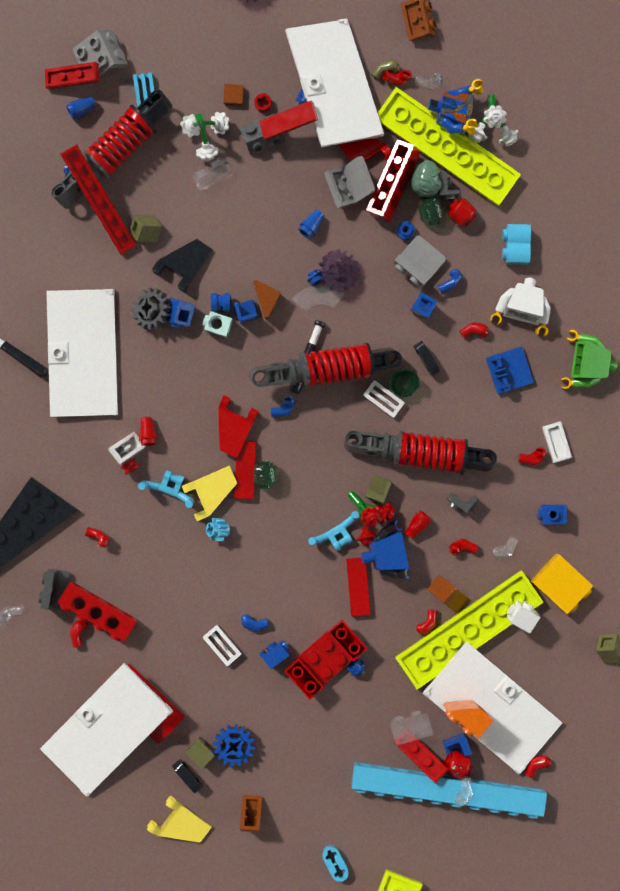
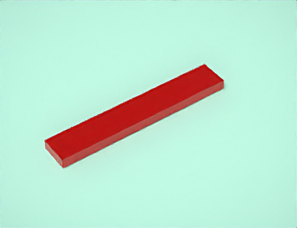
M75 144L61 152V157L120 255L137 246L78 145Z

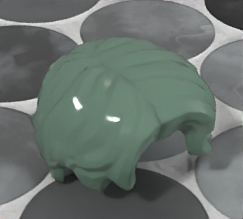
M425 160L418 163L413 170L411 187L414 193L420 197H433L442 186V182L438 178L440 171L434 162Z

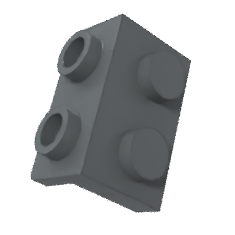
M260 120L239 128L250 155L285 142L284 135L265 140L259 123Z
M49 569L47 573L43 574L42 584L45 585L44 591L40 592L39 595L40 609L49 610L54 608L62 610L60 608L61 604L57 602L68 586L70 572Z

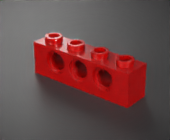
M400 140L396 141L366 209L373 217L390 223L420 155V152L414 145Z
M70 581L57 602L61 604L60 608L69 613L73 611L77 614L76 617L84 622H87V620L92 622L94 628L101 632L104 630L109 632L110 637L118 642L120 640L125 642L137 622V618L73 581ZM82 598L85 601V606L77 607L75 600ZM99 608L102 611V615L94 617L91 610ZM116 618L119 624L112 627L108 624V620Z

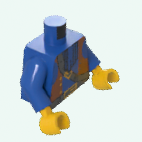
M474 80L472 87L466 86L443 93L440 101L430 99L427 110L437 113L436 124L444 128L449 134L464 136L466 131L470 135L475 134V127H478L475 119H471L474 101L472 92L477 95L483 93L482 80Z

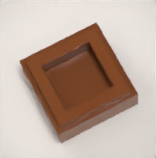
M224 84L223 103L225 105H243L244 85Z

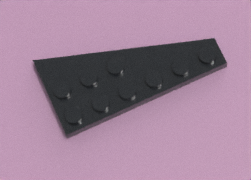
M31 477L0 520V567L15 558L19 553L34 544L72 514L76 513L78 509Z

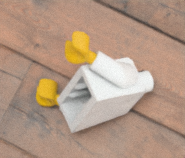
M526 278L524 284L517 283L515 288H510L501 295L495 308L497 311L491 316L490 321H492L493 316L497 315L500 318L498 322L500 324L502 320L501 314L504 313V317L539 325L535 329L536 335H539L540 328H544V336L548 334L546 324L549 322L551 307L544 296L543 289L535 287L536 280Z

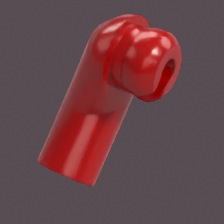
M402 70L396 74L386 71L383 75L384 81L395 86H400L412 78L410 70Z
M472 322L459 331L464 339L472 333L479 334L482 338L487 337L489 334L488 327L485 324Z
M539 447L530 455L520 453L518 462L535 466L544 460L546 450Z
M87 527L85 536L98 539V546L106 548L108 542H110L109 536L101 530Z
M459 539L453 542L449 549L452 555H458L464 550L475 554L478 545L466 539Z
M436 609L427 610V620L416 627L419 634L427 635L436 627Z
M77 620L70 630L73 648L83 645L80 634L83 630L87 629V622Z
M545 755L532 758L525 775L534 778L537 769L549 768L551 766V759Z

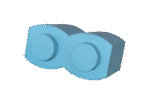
M507 224L506 229L502 230V240L505 241L506 245L505 248H502V259H505V264L528 265L531 256V225Z

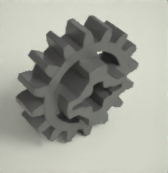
M148 288V291L142 290V296L136 295L137 302H132L136 306L131 309L132 312H135L132 318L137 320L136 324L147 330H155V327L161 328V323L166 324L165 318L171 316L168 310L172 309V307L168 306L171 300L166 298L167 294L156 288Z

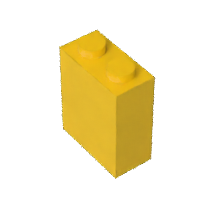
M557 553L530 581L566 614L569 612L573 613L579 606L577 603L582 598L586 599L591 594V588L593 587L587 579Z

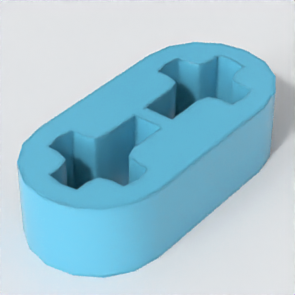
M327 845L323 849V860L332 878L342 882L348 877V867L339 849L334 845ZM329 850H331L332 853L336 852L334 854V858L336 861L333 862L331 857H326L328 855ZM336 865H338L341 870L344 869L343 876L335 874L337 872Z

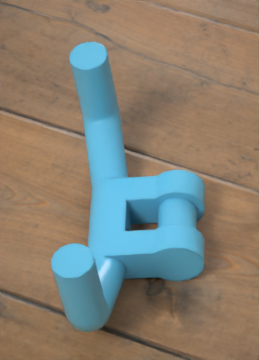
M166 470L161 484L150 481H142L138 484L140 490L147 488L176 497L185 502L187 508H191L194 505V500L180 491L185 477L172 474L169 470ZM169 481L176 483L174 488L168 486Z
M353 511L346 520L319 536L310 537L308 543L314 546L330 539L337 552L342 550L343 546L353 543L346 529L359 518V513ZM342 533L343 538L337 541L335 536Z

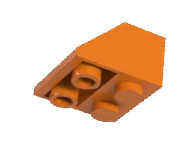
M473 700L445 702L443 704L448 718L455 724L460 722L459 725L470 737L475 735L479 739L494 721Z

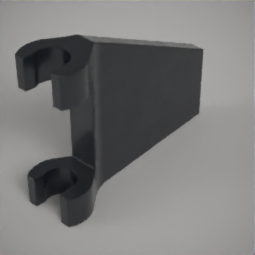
M195 239L159 259L153 266L152 272L159 276L164 267H167L183 278L178 284V289L185 292L213 249Z

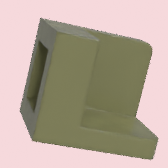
M134 215L129 232L137 242H157L162 225L155 216Z
M375 475L372 476L365 496L384 503L392 481Z
M618 634L599 635L596 651L606 664L620 663V637Z
M201 736L185 752L201 770L215 755L205 745V740Z

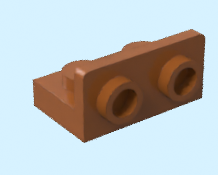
M409 0L401 3L409 41L413 42L426 36H436L435 30H437V25L432 18L431 11H433L430 0Z

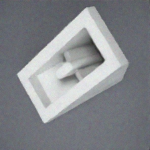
M132 432L108 450L120 465H124L146 446H142L138 435Z

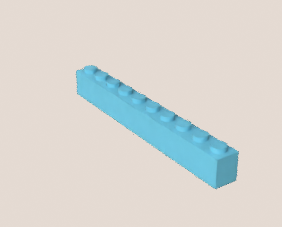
M354 762L351 789H355V792L358 793L371 791L378 796L392 794L394 798L404 799V796L412 797V800L423 802V799L431 800V803L434 804L447 802L454 807L467 805L470 809L474 810L488 808V811L500 813L501 810L507 811V814L518 816L519 813L527 814L526 816L529 818L544 817L547 797L544 789L470 778L458 780L449 775H444L435 784L422 771Z

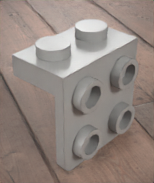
M98 29L73 48V53L79 64L99 63V76L110 68H123L127 65L125 54L120 49L116 35L112 30Z
M362 156L355 158L344 167L331 169L324 173L337 209L355 205L375 192L374 183Z
M418 235L401 255L397 256L393 264L396 265L395 269L401 274L405 273L410 277L409 280L415 286L423 288L445 262L446 258Z

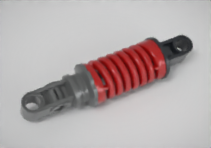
M161 90L153 91L138 107L131 104L130 108L124 112V116L119 117V122L115 121L113 126L108 128V132L105 131L103 133V137H98V142H93L92 146L83 151L85 159L97 179L102 175L110 178V175L116 170V166H121L119 159L123 162L126 161L127 158L124 154L129 157L132 155L129 149L132 151L137 150L134 144L137 146L142 145L140 138L146 141L157 132L154 125L172 109V103ZM71 172L59 184L55 185L51 191V196L65 209L72 207L84 194L76 180L72 179L73 175Z
M364 343L361 346L354 345L353 347L347 346L346 348L319 350L317 353L313 351L309 355L300 352L299 359L293 360L290 358L287 359L286 363H273L252 368L249 378L257 387L284 385L287 383L293 386L296 383H303L305 388L316 386L317 383L323 385L325 382L326 384H331L332 381L338 383L339 380L345 382L346 378L348 381H352L353 375L356 380L360 379V375L364 379H373L374 370L397 367L402 361V356L393 348L371 350L369 343ZM394 353V360L388 362L387 358L389 354ZM257 373H264L261 381H255Z
M352 430L346 434L344 447L350 453L380 456L383 460H386V458L393 459L395 466H407L409 461V466L413 468L415 462H417L416 467L419 469L422 468L423 463L426 470L429 469L431 464V470L433 471L439 465L438 470L441 472L444 471V466H446V472L450 473L452 470V472L463 475L465 469L490 471L497 461V455L493 450L468 447V439L452 440L451 438H446L445 440L444 437L437 438L432 436L430 438L427 434L424 437L422 434H417L415 437L414 433H406L402 430H399L397 436L389 435V433L381 435L374 432L367 433ZM356 439L358 443L352 445L348 442V440ZM482 458H489L491 463H485Z

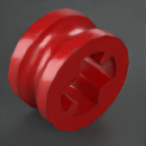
M261 93L256 96L254 101L256 110L262 113L269 111L271 108V98L269 95ZM266 99V103H268V105H263V107H260V103H258V101Z
M135 458L121 466V469L125 470V475L140 467L139 464L135 463Z

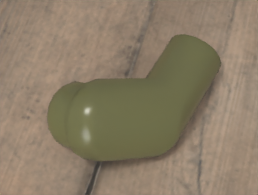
M393 59L382 61L371 76L379 81L386 71L396 73L399 71L400 66Z

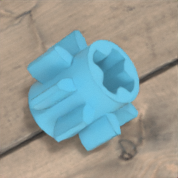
M212 518V522H209L206 526V533L211 537V540L224 541V537H227L230 533V526L225 522V519Z

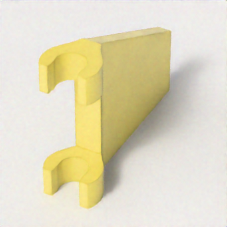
M230 466L182 486L184 493L196 489L204 510L194 514L196 521L210 516L236 486L237 481Z
M170 795L166 800V806L173 809L172 813L161 827L151 820L147 825V830L161 837L200 843L212 826Z

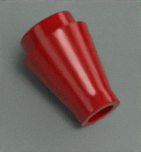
M152 417L141 418L139 441L142 446L155 445L158 438Z
M420 510L413 516L405 534L414 539L430 526L432 519Z

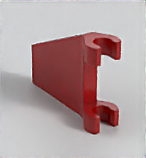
M375 138L338 144L350 162L359 156H362L366 162L379 152L388 161L392 152L385 143Z
M223 395L218 407L219 450L238 458L259 412L251 408L247 418L227 409L231 398Z

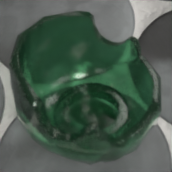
M399 369L389 379V389L394 395L401 398L412 396L419 388V377L414 371L409 369Z

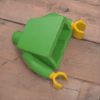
M575 330L568 332L574 334L575 338H567L566 340L569 343L576 342L571 378H574V380L566 377L562 378L561 380L566 379L569 381V385L562 387L563 389H567L570 386H574V388L592 387L599 383L601 378H607L609 371H616L617 361L611 360V351L605 348V345L598 337L586 334L578 335Z

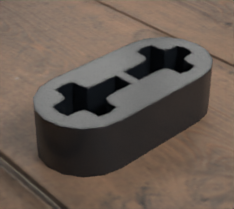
M423 341L413 345L429 374L434 376L439 373L440 369Z
M181 759L172 765L174 771L192 792L197 793L203 788L201 781Z

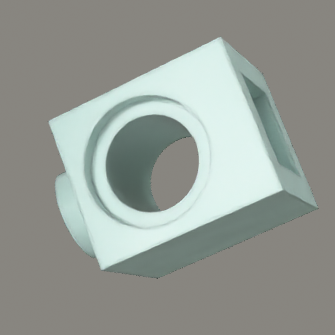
M210 311L209 315H205L202 326H205L204 330L206 332L228 338L233 319ZM214 320H221V328H212Z

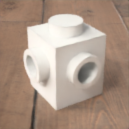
M517 600L515 604L509 607L507 612L510 623L528 633H531L540 619L534 607L526 601L522 603Z

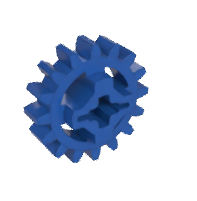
M228 724L226 731L221 728V735L216 734L215 738L218 741H214L213 745L218 748L214 750V753H219L217 759L223 758L224 765L230 762L231 767L234 766V763L241 766L242 760L247 763V756H253L250 750L255 749V745L251 744L254 741V737L249 738L251 731L244 732L245 726L238 729L237 724H235L234 728H231ZM231 733H238V734H240V735H239V736H232ZM224 739L226 747L222 750L221 742ZM246 741V742H247V749H246V751L244 752V749L242 748V744ZM231 742L238 743L237 749L235 747L230 748ZM229 755H236L237 757L232 758Z

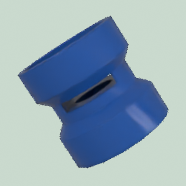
M211 293V312H218L219 310L231 312V293H224L223 295Z

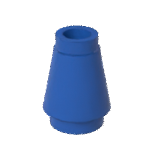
M89 97L71 101L66 107L70 117L74 120L76 118L80 119L93 110V108H96V104L93 98Z
M316 209L300 223L299 232L309 239L315 236L325 217L324 214Z

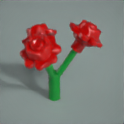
M351 491L348 497L358 507L361 518L360 522L363 526L361 527L362 533L356 541H361L362 545L367 546L370 542H373V537L377 534L370 531L369 526L375 527L377 523L381 522V518L382 523H385L386 520L391 521L395 509L391 506V502H388L383 507L364 503L354 491Z

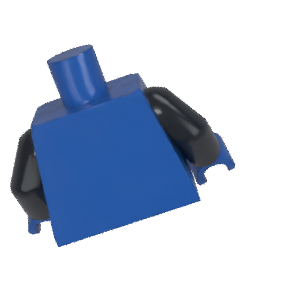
M395 520L383 527L373 537V542L369 543L371 551L361 553V560L363 565L373 563L374 569L379 570L381 575L392 579H410L411 576L406 574L410 567L408 565L402 532H399L402 531V528H397L396 524L399 520Z

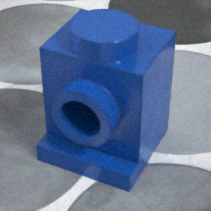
M421 292L410 312L421 318H429L438 301Z
M170 297V307L172 309L168 313L171 316L167 317L166 320L171 322L170 326L181 329L182 325L189 327L196 305Z
M541 505V509L537 511V518L541 520V524H567V505ZM551 511L556 513L554 518L549 516Z
M284 640L279 643L274 641L266 647L267 652L262 650L259 653L269 668L272 669L290 655L288 652L290 647Z

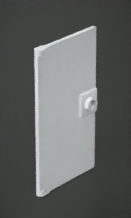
M348 19L287 28L285 32L307 102H314L318 121H315L314 125L321 147L384 136Z
M115 289L47 291L50 417L118 415Z
M467 641L422 693L444 712L446 709L443 704L453 701L473 700L483 708L494 721L478 740L509 765L517 774H520L526 768L527 764L562 724L557 717Z
M123 663L40 750L88 797L173 710L128 665Z

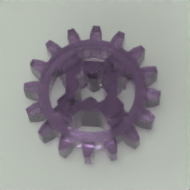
M340 249L335 252L330 251L328 255L322 257L323 261L318 264L322 267V269L318 270V273L323 275L320 280H325L324 286L330 285L331 291L336 288L337 292L343 291V289L348 290L350 286L356 284L354 280L359 278L355 274L360 271L359 268H355L358 262H353V255L348 257L346 250L342 253Z

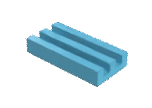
M152 72L133 75L137 107L141 104L138 80L142 81L144 101L148 98L145 79H149L151 93L155 91Z

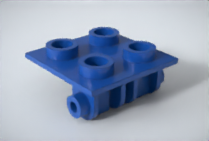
M523 347L486 358L497 394L534 383Z

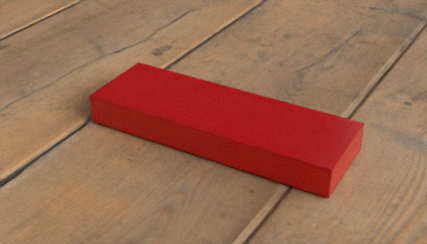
M97 62L45 69V88L48 90L99 82V63Z
M308 101L260 120L259 123L263 138L269 140L318 121L314 102Z
M245 441L238 458H236L235 478L237 484L235 486L234 498L254 499L256 442Z
M361 557L347 558L351 616L370 615L366 564L363 565Z
M408 729L394 741V744L435 784L449 771Z

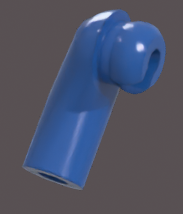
M459 269L451 271L450 276L452 278L438 285L442 294L455 288L461 281L462 274H460Z
M286 396L280 407L270 408L271 417L289 415L295 407L296 402L294 398Z
M249 614L241 617L242 626L252 632L269 627L267 618L255 621L251 619Z

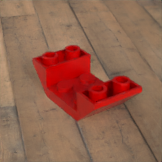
M341 620L304 650L284 672L305 696L311 700L324 688L327 682L351 661L354 662L368 648L350 627Z

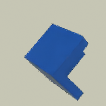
M253 300L239 304L238 302L234 303L240 324L259 319Z
M464 733L442 740L447 755L449 752L452 753L456 750L463 753L465 757L472 754Z

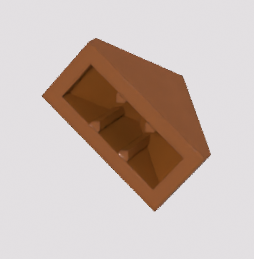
M255 280L253 284L265 319H269L281 296V292Z
M438 575L427 588V590L456 613L459 612L469 599L441 575Z
M243 795L240 831L260 832L262 796Z

